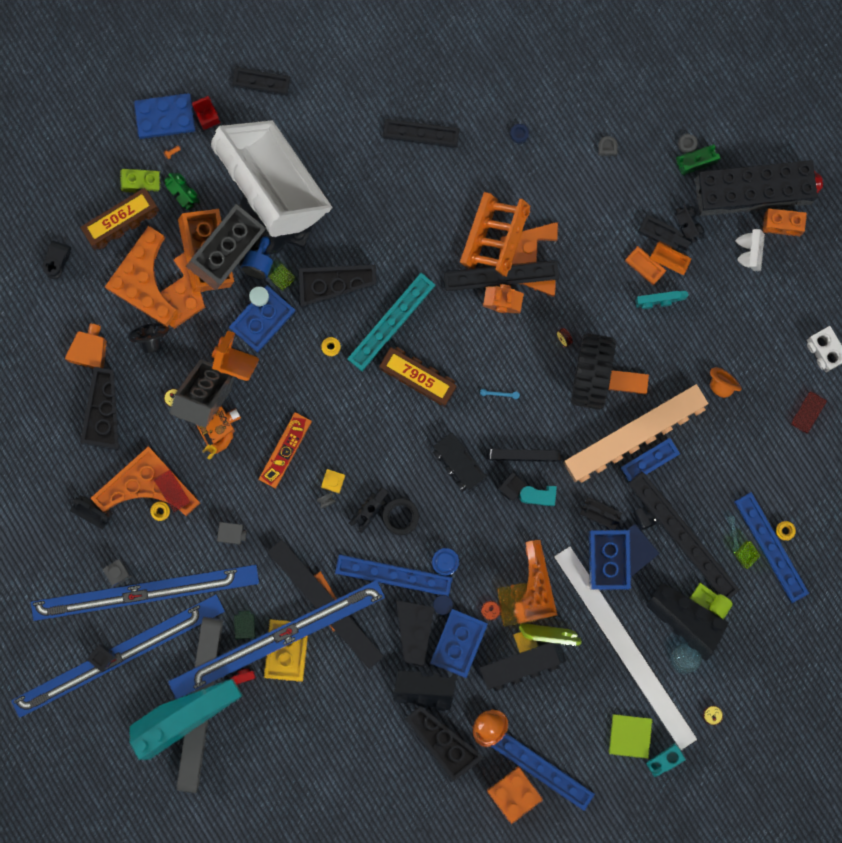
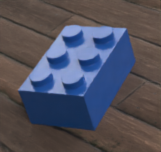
M630 530L589 531L590 590L631 589Z

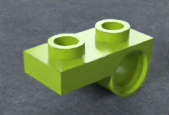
M121 170V191L137 192L143 188H146L147 191L160 190L159 171Z
M701 583L698 584L689 598L722 619L725 618L732 607V602L727 597L715 594Z

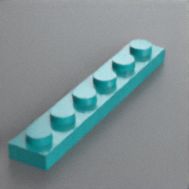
M420 273L347 360L363 372L433 290L435 284Z

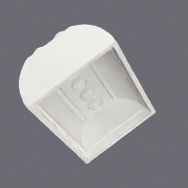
M273 120L224 125L216 129V134L211 142L213 151L219 156L229 175L244 193L248 203L256 211L272 237L301 232L313 225L333 208Z

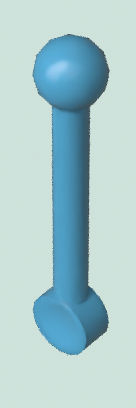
M486 389L480 390L481 396L512 397L515 400L520 396L518 392L504 393L487 391Z

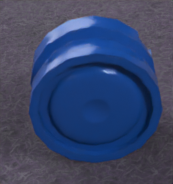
M449 548L438 550L432 558L433 569L443 576L453 574L459 566L458 555Z

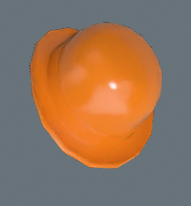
M718 367L711 369L712 379L710 381V388L714 394L726 398L731 396L734 391L742 390L738 381L726 370Z
M488 710L478 716L473 726V736L478 744L490 747L504 737L508 729V720L505 714L498 710Z

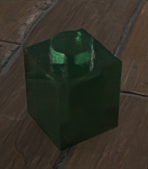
M239 611V615H234L235 639L256 638L255 614H250V611Z

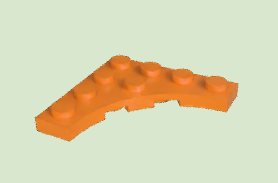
M148 226L108 281L105 288L168 327L178 311L161 295L157 287L154 271V261L165 237Z
M149 446L91 497L103 512L123 501L135 498H153L167 502L180 510L185 516L200 504Z
M540 540L526 542L529 578L523 598L515 603V616L519 623L557 616Z

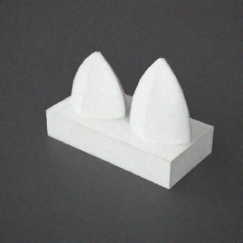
M753 229V233L744 234L735 240L740 246L751 249V251L740 255L737 260L743 266L749 267L753 271H761L765 234L760 229Z

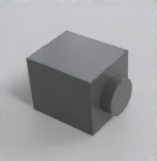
M219 523L217 542L242 545V541H246L247 530H244L243 525Z
M120 559L102 569L114 587L132 577L125 563Z

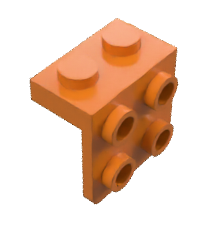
M227 331L224 337L221 336L218 347L215 346L212 357L214 362L212 369L237 377L240 380L248 381L258 364L259 358L231 348L235 333Z

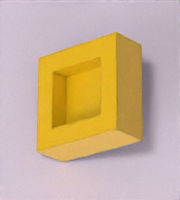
M327 469L321 488L340 494L345 475Z
M521 632L513 635L519 653L538 647L536 640L525 638Z

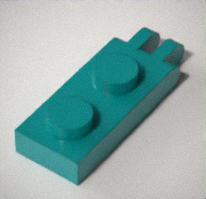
M673 291L637 296L635 300L636 307L650 309L653 308V305L658 304L661 307L670 306L672 302L685 300L688 297V292Z

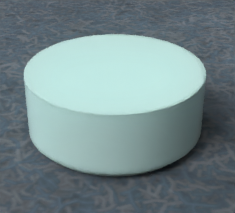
M255 287L251 290L249 298L253 305L260 307L268 302L269 294L265 288Z

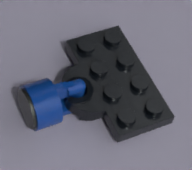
M243 195L239 207L266 228L256 211L248 203L246 196ZM313 225L301 232L272 237L267 229H265L253 244L256 251H248L245 254L241 265L242 271L254 278H267L273 264V260L269 258L270 254H278L283 250L286 243L305 248Z

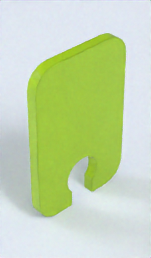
M520 624L519 626L523 636L530 640L581 645V639L577 637V633L570 629L532 624Z

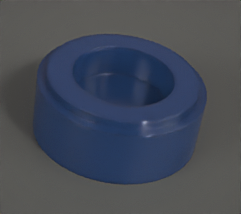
M516 124L511 128L510 138L513 142L521 144L528 139L529 130L524 124Z
M441 595L434 600L433 607H435L436 613L446 615L452 610L453 603L448 596Z

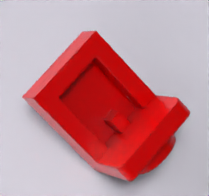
M209 96L192 103L203 130L221 123Z
M248 668L238 671V675L230 679H234L238 686L240 683L256 679L255 671L250 672Z

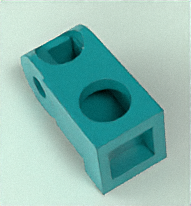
M526 486L519 491L518 497L525 504L555 506L557 486H547L546 491Z
M674 743L668 749L646 762V765L653 776L656 777L686 759L677 744Z

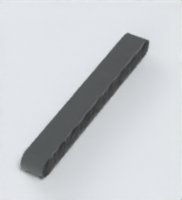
M203 617L195 668L218 657L223 619ZM214 681L195 691H192L191 694L206 689L208 687L214 686ZM209 719L184 736L177 791L198 792Z

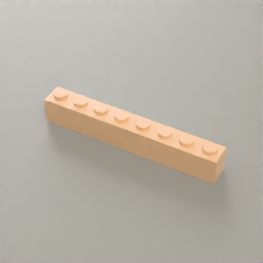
M696 384L565 460L563 464L574 482L580 481V483H583L591 478L589 474L592 472L600 473L607 468L606 464L611 461L614 464L624 458L622 455L628 451L630 454L640 449V444L645 442L648 445L657 439L655 436L662 432L665 435L672 431V426L676 423L682 425L689 421L688 416L692 414L697 416L706 411L704 407L709 403Z

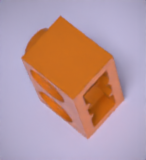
M768 209L764 214L763 232L801 236L805 232L806 213Z

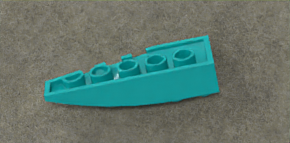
M230 679L162 704L130 726V744L139 760H150L243 695L234 679Z

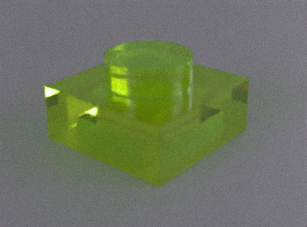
M283 264L269 276V279L281 291L296 279Z
M746 541L734 553L743 568L747 569L761 556L750 541Z

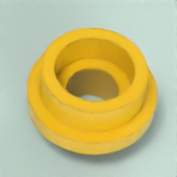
M329 337L322 342L321 348L325 355L335 356L339 353L341 346L336 338ZM330 343L335 345L332 350L327 348Z
M159 501L152 505L150 513L155 520L163 521L168 518L170 508L165 502ZM162 508L164 513L159 514L157 509Z
M789 521L780 522L776 527V534L781 540H790L795 535V526ZM784 527L788 529V534H783L782 529Z

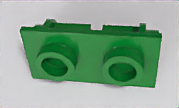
M168 174L170 177L165 179V186L173 196L178 192L180 193L176 200L183 209L186 208L188 211L193 207L192 203H200L197 193L188 187L185 183V178L181 174Z

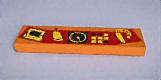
M296 412L294 413L258 480L275 489L277 488L310 427L311 420Z

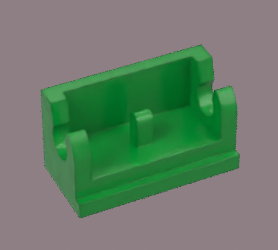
M714 144L676 157L682 176L717 164L720 160L719 153H715Z

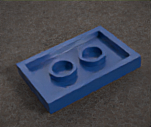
M190 93L134 101L140 139L195 132Z
M268 285L265 287L269 294L268 302L260 307L253 305L251 302L229 326V329L257 353L296 312L292 306Z
M452 609L430 664L466 678L488 623Z

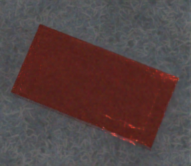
M810 391L790 424L808 434L827 401Z
M171 470L154 479L174 513L191 503Z

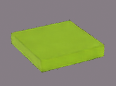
M613 714L609 754L648 758L652 719Z

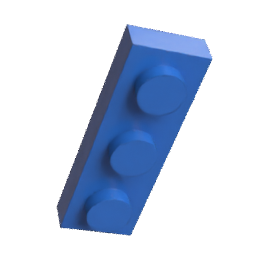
M671 438L625 464L621 467V470L627 480L630 481L639 472L643 471L647 475L680 455Z

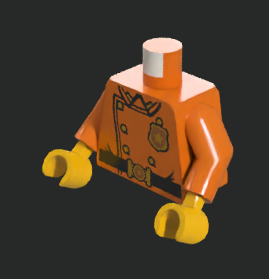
M220 406L206 428L197 426L207 445L202 452L209 451L211 453L207 459H211L214 454L226 449L231 442L235 432L231 423L241 419L236 408L225 413L223 407Z

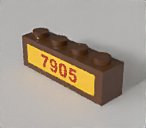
M143 188L80 228L94 250L103 249L112 239L121 238L125 231L133 230L140 226V222L155 217L159 209L146 188Z
M390 347L379 366V370L439 405L446 407L457 388V385L454 384L455 381L448 376H445V378L438 375L439 372L430 366L428 368L421 365L422 362L415 357L410 359L405 356L406 352L396 347L393 349Z

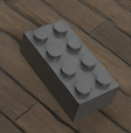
M236 204L188 262L186 267L214 290H217L266 228Z
M200 359L174 394L169 414L206 428L231 392L235 377L212 369V363Z

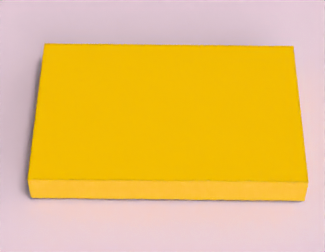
M270 619L269 632L291 621ZM308 635L266 655L264 678L303 682Z

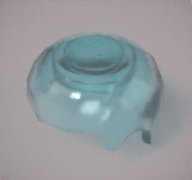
M688 643L678 645L670 658L672 667L682 674L694 672L702 661L701 654L697 650L691 649L687 645Z

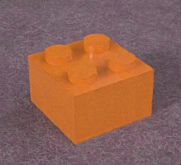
M518 766L487 789V792L511 824L543 800Z

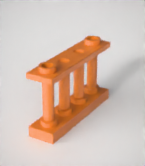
M484 192L460 263L468 269L475 268L477 263L495 266L496 271L507 277L508 271L512 267V259L526 218L530 214L531 206L523 199H519L517 206L498 203V199L491 193ZM494 211L514 213L511 224L493 221ZM494 228L508 231L505 242L486 238L488 229ZM482 246L502 249L499 259L480 256Z

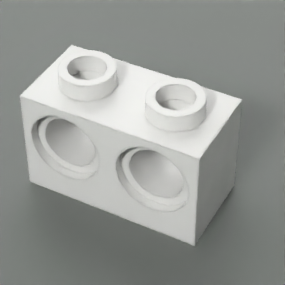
M831 326L807 339V347L811 353L816 355L818 359L817 364L822 370L824 369L825 372H828L842 364V345ZM823 338L826 343L825 346H820L817 339ZM828 354H832L835 357V363L828 361Z

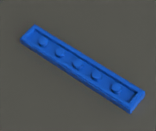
M752 492L734 501L791 603L808 595L807 588Z
M344 555L338 556L335 574L373 582L377 580L378 583L448 597L453 578Z
M507 733L498 743L491 746L582 810L586 809L595 795Z

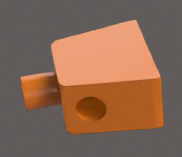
M90 323L87 333L78 331L66 354L65 360L93 369L94 367L104 368L107 341L103 337H99L101 326Z

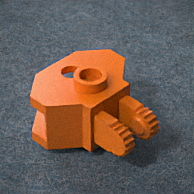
M501 284L500 287H486L483 307L496 310L499 313H520L524 293L511 289V286Z

